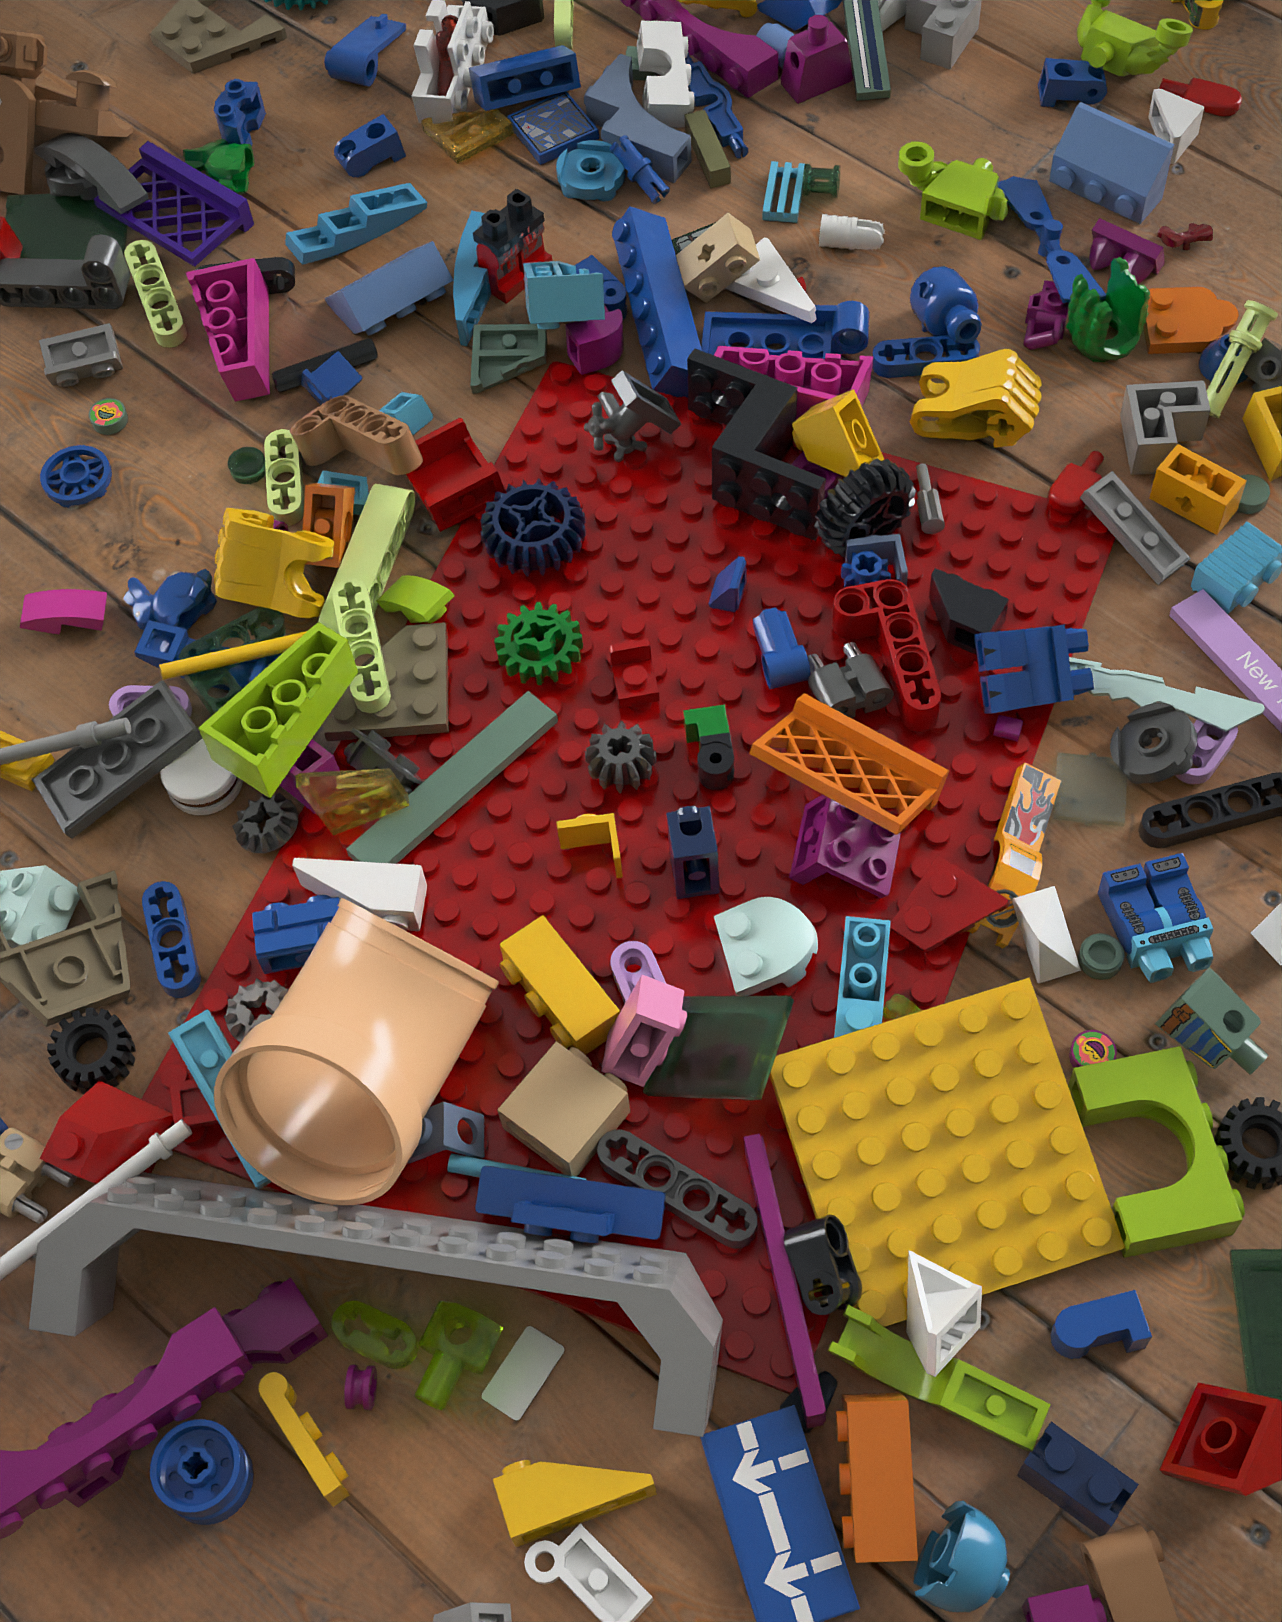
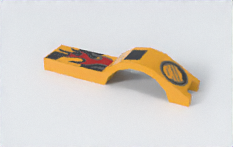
M1025 762L1016 769L994 840L1000 844V854L995 872L988 887L1010 901V905L1000 913L997 911L975 923V927L968 930V932L973 934L981 924L999 933L995 945L1002 949L1008 946L1019 925L1011 899L1035 892L1042 869V854L1039 851L1061 780Z

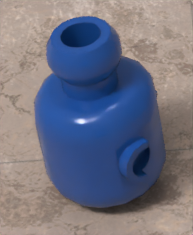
M945 266L933 267L923 272L915 280L911 288L910 304L914 314L922 322L923 332L929 331L933 336L948 335L954 342L959 344L970 343L978 337L982 323L980 316L977 314L979 306L977 295L957 271Z

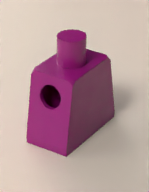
M823 15L810 17L808 20V30L791 36L787 43L781 85L797 104L853 81L848 42L833 23L829 22L828 18Z

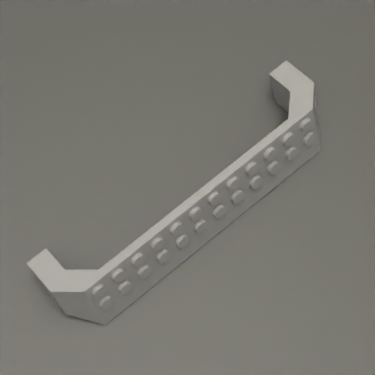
M145 1172L136 1177L126 1179V1182L118 1187L109 1188L107 1193L87 1203L38 1242L29 1322V1329L75 1337L113 1311L119 1246L140 1230H148L614 1301L620 1305L661 1359L653 1429L703 1437L713 1406L723 1319L686 1253L602 1240H599L598 1243L571 1240L568 1235L552 1233V1236L525 1233L523 1232L524 1229L360 1204L331 1205L293 1194Z

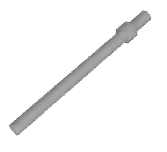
M127 718L101 724L92 721L78 725L76 730L3 747L0 748V765L81 746L83 749L102 744L103 740L130 734L131 725Z

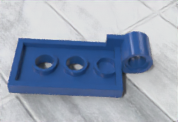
M845 301L838 305H815L817 319L810 323L790 314L705 311L701 348L703 352L714 355L718 346L732 347L733 343L743 342L747 344L744 348L767 349L769 355L776 356L788 353V350L802 351V357L819 359H825L826 353L856 354L863 351L868 345L870 312L866 305L858 301ZM778 343L784 347L773 350L768 348V345Z

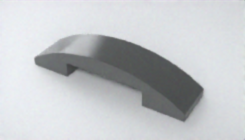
M63 133L34 148L35 154L53 167L58 168L65 164L96 186L99 199L120 214L149 200L148 194L141 184L117 158L96 142L82 135Z

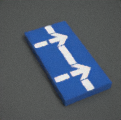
M795 1405L705 1433L703 1437H700L755 1621L822 1622L860 1609Z

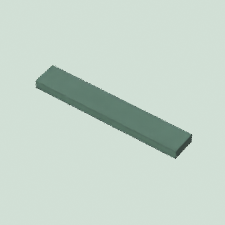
M527 691L347 847L348 856L357 862L397 864L558 722L557 714Z

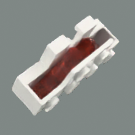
M432 0L426 13L427 21L434 22L436 36H434L433 30H419L413 46L421 74L411 97L419 123L457 125L462 111H465L467 108V97L472 88L469 68L484 63L485 50L488 42L491 43L493 40L494 28L493 23L488 20L486 7L471 6V3L465 1L464 6L448 5L446 7L445 0Z

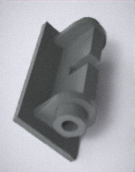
M355 728L351 730L359 740L356 743H350L345 748L344 755L347 757V763L369 780L380 769L381 772L373 781V784L393 802L402 801L412 792L410 788L414 783L420 785L424 782L416 775L420 768L402 754H399L397 758L387 751L391 744L378 733L371 730L366 735Z

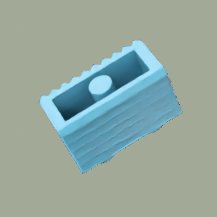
M1246 521L1238 531L1236 530L1223 544H1220L1217 549L1197 565L1191 588L1197 592L1204 589L1227 614L1237 605L1246 607L1258 593V587L1264 581L1271 584L1281 574L1282 545Z

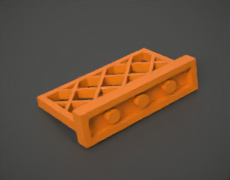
M805 693L796 700L794 709L789 715L752 744L749 753L896 835L924 808L930 811L937 804L949 773L948 769ZM772 748H786L788 753H779ZM799 749L814 750L815 754H800ZM807 767L822 768L824 773H816ZM835 769H850L852 774H837ZM843 787L859 788L861 793H852ZM872 789H887L889 795L874 794ZM881 807L896 808L899 816L896 817L881 809Z

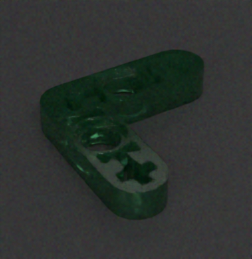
M257 607L188 644L181 650L179 660L211 653L213 648H215L216 652L225 650L222 644L229 638H239L244 641L243 645L283 637L286 634L284 616L282 612ZM263 622H267V624L269 625L274 624V627L272 629H268L266 626H261L260 624ZM247 630H250L251 636L254 635L255 639H250V635ZM241 663L184 675L186 681L211 715L215 714L242 690L228 671ZM217 684H223L230 688L229 693L222 698H213L208 695L209 689Z

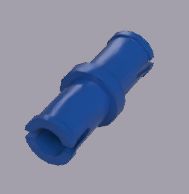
M623 135L619 138V141L626 152L615 141L610 147L611 153L617 157L628 171L627 177L632 182L636 181L651 199V202L653 204L660 202L659 193L665 198L670 192V188L666 186L653 170L652 161L648 157L644 158L629 140V137Z

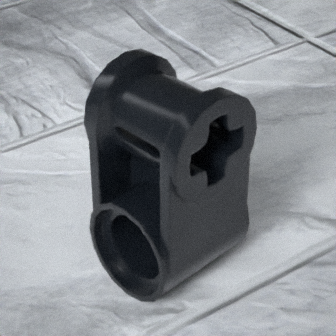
M829 1214L788 1229L784 1236L785 1249L793 1265L805 1306L812 1313L818 1315L831 1314L837 1309L844 1310L847 1305L855 1306L861 1298L862 1284L849 1249L847 1233L841 1221L835 1215ZM849 1283V1287L842 1288V1284ZM821 1291L822 1296H814V1293Z

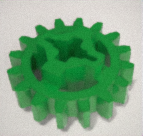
M536 602L535 608L532 611H529L526 606L522 605L520 606L521 615L516 616L508 613L506 615L508 625H498L499 637L495 638L494 642L500 666L506 665L507 674L510 677L519 672L521 683L525 684L530 677H535L537 685H542L546 676H550L554 682H557V672L562 670L564 673L570 674L572 672L571 662H580L581 660L580 649H583V639L580 633L579 622L571 620V612L568 610L559 615L557 604H552L548 610H543L541 602Z

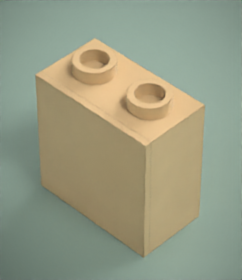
M556 1041L498 1108V1114L504 1130L563 1174L577 1177L597 1153L600 1139L607 1132L616 1130L630 1113L628 1089L613 1074L606 1073L602 1075L591 1067L590 1059L580 1050L574 1047L568 1050Z

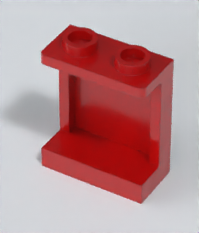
M458 418L415 440L423 457V462L417 469L405 474L440 532L485 509L486 502H494L495 492L506 494L497 469L492 462L488 463L471 438L462 418Z

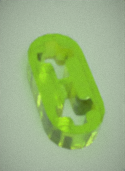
M359 1301L346 1302L340 1305L334 1312L331 1320L332 1330L338 1341L346 1348L391 1369L404 1368L410 1365L416 1358L419 1349L418 1340L411 1327L405 1322ZM358 1315H361L360 1319L364 1326L371 1330L369 1335L360 1330H354L349 1336L344 1322L347 1319L355 1320ZM402 1334V1340L407 1346L404 1351L396 1349L392 1356L389 1355L388 1347L379 1340L380 1336L383 1335L391 1340H396Z

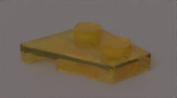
M482 108L474 112L453 113V121L433 124L432 117L421 120L423 131L457 164L514 135L512 122L498 109L485 111Z
M390 768L308 772L295 775L296 788L333 835L410 806L408 793Z

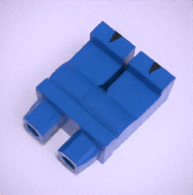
M1065 625L975 634L979 672L1022 666L1023 670L980 677L984 714L1074 700V695L1094 690L1091 668L1070 670L1069 654L1088 651L1089 643L1086 629H1065Z

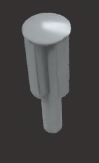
M919 464L916 466V473L920 491L917 493L918 499L916 501L921 529L924 533L935 534L942 531L945 527L939 495L936 489L931 488L927 465Z

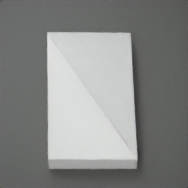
M1055 886L1012 898L1011 900L1037 983L1081 971Z

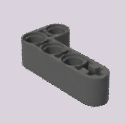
M100 234L90 238L84 260L1 259L0 305L8 307L118 309L124 302L130 280V271L121 246L115 239Z

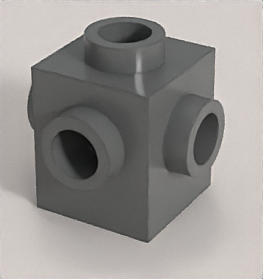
M1267 338L1262 340L1261 343L1263 345L1261 349L1251 354L1243 369V372L1255 381L1252 388L1256 392L1282 386V346Z

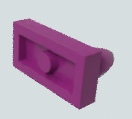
M1101 218L1092 229L1093 242L1089 254L1093 270L1107 267L1111 264L1112 259L1121 257L1128 262V271L1131 275H1135L1137 284L1146 279L1151 272L1158 275L1165 263L1162 246Z

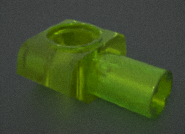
M439 1300L418 1343L423 1350L432 1354L433 1357L414 1397L432 1408L444 1411L463 1369L476 1374L483 1373L503 1327L474 1310L457 1303ZM467 1327L473 1330L472 1336L464 1344L455 1345L449 1342L451 1334L456 1329Z

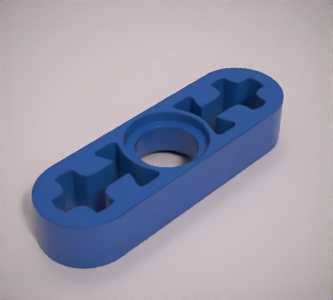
M948 335L885 340L879 342L873 349L872 369L877 375L884 378L920 376L924 367L934 362H964L979 357L980 343L975 339L970 343L959 344L954 342ZM926 351L933 353L935 358L924 361L916 355ZM906 355H909V360H905ZM886 357H891L892 361H887Z
M166 881L156 882L150 885L143 893L142 906L157 978L169 996L184 998L193 994L201 982L185 902L174 884ZM163 897L169 899L166 905L170 917L167 918L163 917L158 907L160 899ZM179 931L182 933V939L176 946L171 948L160 946V940L167 932ZM179 960L185 972L182 976L183 981L175 983L173 980L176 977L172 961Z

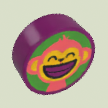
M1086 1030L1079 1033L1074 1038L1069 1051V1059L1073 1068L1115 1060L1117 1056L1114 1041L1107 1034L1098 1030Z

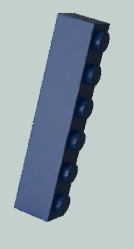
M629 206L622 218L618 219L614 224L612 237L643 351L646 370L654 391L671 394L675 397L684 396L688 398L687 358L694 348L701 351L702 348L666 218Z

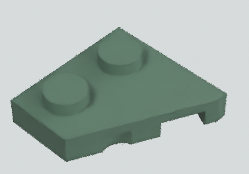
M537 324L474 325L470 384L472 394L480 393L545 364L547 357V329H538Z

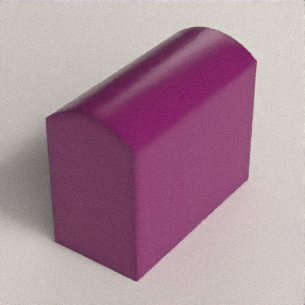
M999 715L993 736L1018 742L1023 720Z

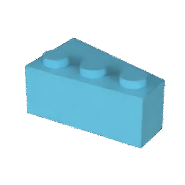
M561 261L523 263L525 303L530 324H537L538 329H555L560 327L559 322L605 320L602 273L589 274V270L584 268L579 269V274H577L576 266Z

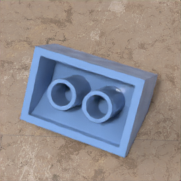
M1080 102L1076 106L1053 154L1049 181L1141 224L1163 198L1174 144Z
M431 241L408 251L324 299L327 305L354 334L366 331L369 336L386 327L384 319L393 314H396L397 318L400 319L416 310L417 308L414 303L423 297L426 298L427 302H430L446 293L444 286L454 280L434 242Z

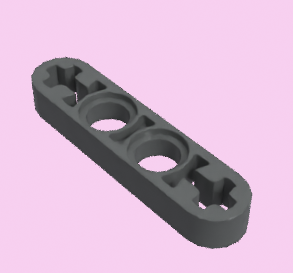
M622 1129L612 1130L600 1139L597 1146L598 1159L602 1169L612 1177L629 1187L664 1192L666 1194L664 1206L666 1210L727 1247L733 1249L743 1248L755 1239L757 1234V1215L748 1203L630 1132ZM622 1144L626 1145L627 1156L639 1163L634 1175L631 1174L633 1172L632 1162L623 1157H618L615 1162L611 1161L610 1147L618 1150ZM644 1155L645 1157L640 1161V1156ZM653 1166L665 1167L671 1174L669 1181L662 1187L649 1186L644 1180V1175L649 1168ZM699 1189L706 1192L710 1202L705 1209L691 1211L685 1207L683 1199L689 1191ZM719 1202L723 1203L721 1206L722 1215L727 1218L736 1220L739 1215L745 1217L744 1225L747 1229L746 1231L737 1229L734 1234L729 1233L728 1222L717 1214L714 1223L709 1222L715 1215Z

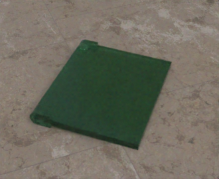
M51 193L8 195L5 219L23 245L20 258L84 260L90 238L100 234L115 239L121 246L124 255L128 226L96 207L94 199L83 200L80 196L65 195L56 197L51 195Z

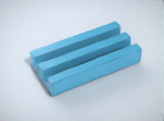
M771 161L762 220L797 223L806 174V164L799 163L798 168H792V163L785 162L784 167H778V162ZM777 177H783L777 212H771ZM790 178H796L791 213H784Z

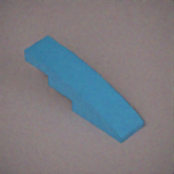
M411 183L351 195L348 208L318 214L317 226L287 232L285 245L302 265L332 257L363 245L400 226L425 210L428 202Z
M471 211L462 233L454 267L453 298L460 345L468 346L473 335V326L478 324L491 297L488 270L478 267L476 252L478 243L473 239V232L482 226L481 216L485 213Z

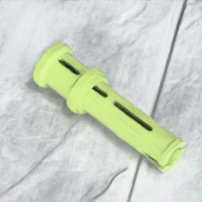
M1247 300L1244 304L1246 311L1236 330H1231L1228 336V341L1231 344L1206 391L1210 406L1209 415L1212 417H1220V413L1237 384L1251 354L1261 349L1263 344L1260 340L1270 321H1275L1278 316L1276 311L1261 303ZM1233 365V367H1232V369H1231V371H1230V373H1229V375H1228V377H1227V379H1226L1224 385L1222 386L1220 392L1218 393V391H1219V389H1220V387H1221V385H1222V383H1223L1225 377L1227 376V374H1228V372H1229L1231 366Z

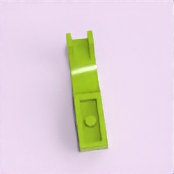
M850 1305L846 1306L843 1316L848 1318L847 1324L839 1342L832 1341L827 1352L894 1390L939 1407L1026 1451H1033L1051 1404L957 1358H952L936 1377L927 1374L910 1341L886 1329L875 1321L872 1316Z

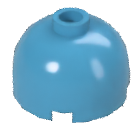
M956 1501L941 1516L949 1521L941 1535L933 1530L929 1534L918 1558L913 1583L921 1587V1589L915 1591V1595L929 1604L948 1612H971L982 1607L991 1597L998 1598L1004 1592L1010 1578V1570L1005 1568L1007 1563V1547L1002 1533L993 1520L968 1503Z

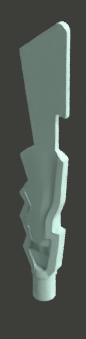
M1069 657L1070 670L1091 668L1094 690L1088 692L1092 696H1108L1112 702L1129 699L1139 707L1157 702L1173 705L1175 710L1183 711L1186 715L1225 732L1261 715L1265 710L1264 705L1261 703L1197 686L1194 694L1166 686L1162 677L1129 670H1110L1101 667L1102 663Z

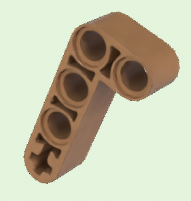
M337 396L326 401L299 419L290 428V433L305 463L309 466L323 464L343 450H347L395 475L410 473L423 462V457L406 423L349 396Z

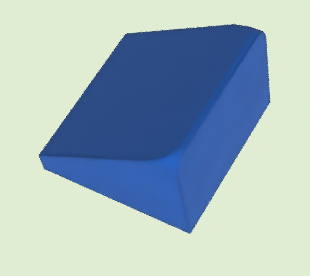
M738 556L718 574L708 603L709 607L731 612L738 610L747 582L745 557Z

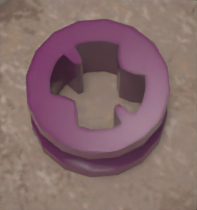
M351 1364L348 1367L345 1380L346 1409L353 1410L357 1404H361L364 1410H372L377 1392L376 1366L368 1365L366 1370H360L357 1364Z

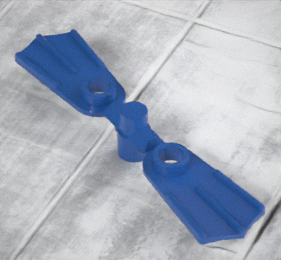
M1015 176L999 181L998 188L1004 191L1009 207L1015 211L1025 227L1035 231L1039 237L1038 254L1047 257L1046 263L1062 303L1070 302L1074 278L1080 274L1087 280L1089 290L1096 289L1100 295V300L1104 301L1106 293L1078 257L1071 252L1062 250L1060 247L1063 224L1053 219L1038 181Z

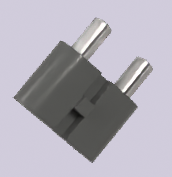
M855 642L847 643L843 647V651L848 659H846V666L839 668L836 662L824 666L817 654L808 656L812 673L809 676L808 684L816 699L850 718L856 717V710L860 708L866 714L885 707L893 699V690L875 659L870 654H862Z

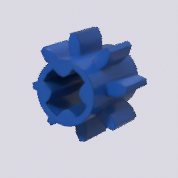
M873 550L863 551L858 554L853 552L851 564H842L841 577L844 579V588L891 579V573L887 572L888 559H881Z

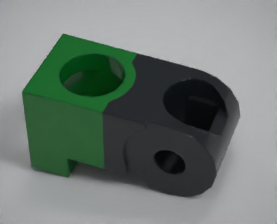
M725 704L683 710L687 743L698 742L700 751L697 762L700 783L705 788L711 790H721L728 787L734 779V753Z

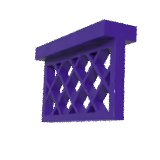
M149 141L139 148L142 158L128 170L136 179L144 172L152 177V182L140 183L147 193L152 192V199L120 214L101 201L99 196L94 198L96 207L194 267L236 229L247 232L254 225L246 198ZM175 190L177 196L159 198L158 191ZM195 204L201 206V211L183 213V206ZM177 207V214L159 216V209ZM153 210V217L135 218V212ZM223 219L226 221L221 227L208 228V221ZM202 222V229L183 232V224ZM177 225L176 233L161 234L159 232V227ZM202 240V244L193 252L184 248V242Z

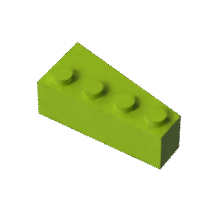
M320 622L308 630L198 728L211 759L268 798H271L358 674L348 639Z

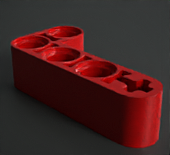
M886 579L840 589L833 599L832 628L834 632L844 639H859L876 635L904 725L916 732H925L932 729L939 717L941 690L907 586L901 581Z

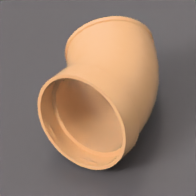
M341 898L337 905L339 908L331 923L328 922L310 956L271 1018L251 1029L220 1069L214 1086V1103L220 1124L232 1145L253 1168L283 1189L309 1200L331 1205H357L382 1196L396 1182L418 1146L424 1116L456 1063L486 1008L485 1003L492 990L496 989L499 981L358 905Z

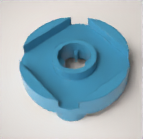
M598 140L583 141L577 143V149L572 150L570 153H568L567 148L560 154L556 164L557 179L565 197L583 200L598 199L603 202L615 198L616 190L625 181L626 169L617 157L611 153L610 147L612 145L610 143ZM590 168H596V171L588 172Z

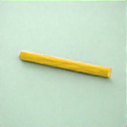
M307 631L159 664L162 679L167 680L281 654Z

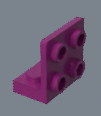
M822 794L804 807L789 879L804 885L828 872L883 898L890 893L901 832L896 835Z

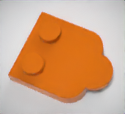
M1204 287L1150 288L1147 310L1149 315L1145 319L1146 324L1143 326L1148 354L1203 352L1211 342L1221 338L1222 334L1227 333L1236 325L1239 312L1232 303L1217 299L1211 290Z

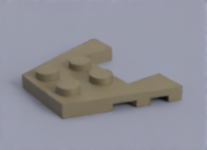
M179 0L150 33L153 45L193 74L232 60V53L243 49L251 53L261 49L260 43L275 38L276 43L287 38L285 27L267 14L243 30H237L207 8L218 0Z
M115 871L78 882L77 892L92 920L90 922L14 948L9 947L0 928V982L46 1027L59 1023L63 1018L66 1020L72 1018L71 1013L77 1010L83 1014L86 1013V1008L94 1007V1009L129 996L130 981L125 940H123L121 906L117 893L118 880Z

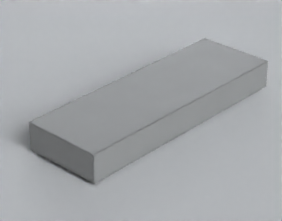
M1113 471L1081 495L1080 498L1157 585L1161 584L1191 559Z

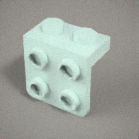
M46 865L0 871V928L8 945L14 948L66 930L80 899L77 886Z

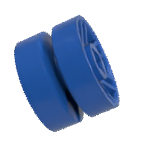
M190 1420L172 1428L160 1440L151 1459L150 1479L156 1495L181 1518L194 1524L211 1525L228 1519L243 1506L253 1485V1464L247 1450L224 1426L211 1420Z

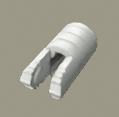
M822 214L819 247L849 250L880 249V246L884 243L882 237L885 234L883 223L858 219V217Z

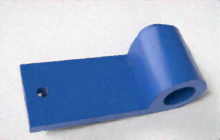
M381 14L379 17L370 16L336 43L331 50L327 51L324 64L329 76L341 81L367 87L371 86L378 71V53L406 31V23L388 20L387 14Z

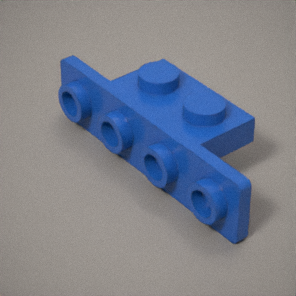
M487 1165L481 1168L475 1209L478 1213L510 1217L511 1222L524 1224L523 1232L529 1234L552 1236L554 1228L571 1231V1240L588 1243H598L599 1235L607 1236L611 1233L655 1240L661 1236L666 1194L656 1190Z

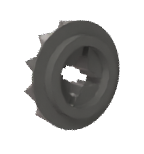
M280 792L271 798L262 794L261 799L257 801L248 799V807L245 810L237 811L238 822L232 827L236 834V840L245 850L252 853H268L283 846L293 836L298 825V811L293 802L286 799ZM268 813L272 819L266 821L262 831L257 823L263 822L264 816Z

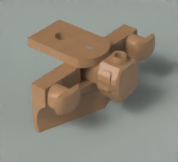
M0 28V147L4 151V160L0 164V191L31 195L35 125L97 136L128 137L133 133L134 126L114 116L112 111H109L110 87H117V83L111 77L89 70L71 72L66 75L65 79L77 81L76 94L45 77L36 79L43 72V67L47 65L48 47L45 44L44 37L39 34Z

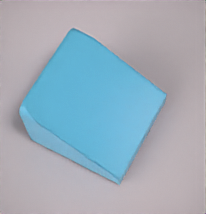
M401 392L379 410L406 423L412 435L433 419V414L424 398L418 394Z

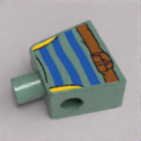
M1210 967L1155 1023L1162 1031L1214 1069L1230 1057L1251 1075L1269 1056L1249 1038L1261 1024L1260 1018Z

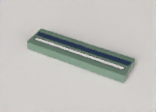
M842 0L856 101L890 98L891 88L878 0Z

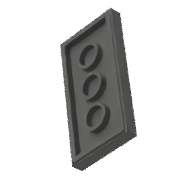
M163 680L159 681L108 721L127 718L131 725L130 734L103 740L101 745L83 749L81 746L74 747L32 779L61 829L71 839L202 739L200 731L170 687Z

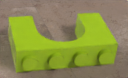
M1181 1046L1076 1067L1073 1069L1068 1084L1082 1127L1129 1117L1147 1118L1164 1125L1172 1131L1185 1151L1187 1171L1180 1181L1165 1188L1116 1198L1112 1211L1125 1245V1249L1121 1250L1124 1258L1234 1235L1243 1220L1242 1217L1245 1215L1242 1197L1237 1189L1232 1190L1226 1174L1229 1171L1226 1152L1221 1145L1216 1146L1211 1132L1213 1129V1118L1210 1108L1206 1102L1201 1103L1196 1090L1198 1077L1192 1061H1186Z

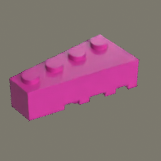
M255 258L186 272L193 290L195 302L201 314L203 326L209 338L208 341L218 371L233 400L236 402L270 395L269 288Z
M718 346L714 354L716 357L798 387L796 420L814 405L853 389L861 406H863L870 388L873 356H860L859 361L841 360V354L826 353L825 359L802 357V351L788 350V353L776 356L769 355L767 349Z

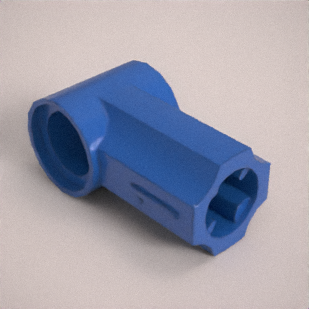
M776 607L763 610L759 616L753 618V629L762 652V667L769 689L808 681L811 671L807 653L803 645L798 646L786 611H780Z

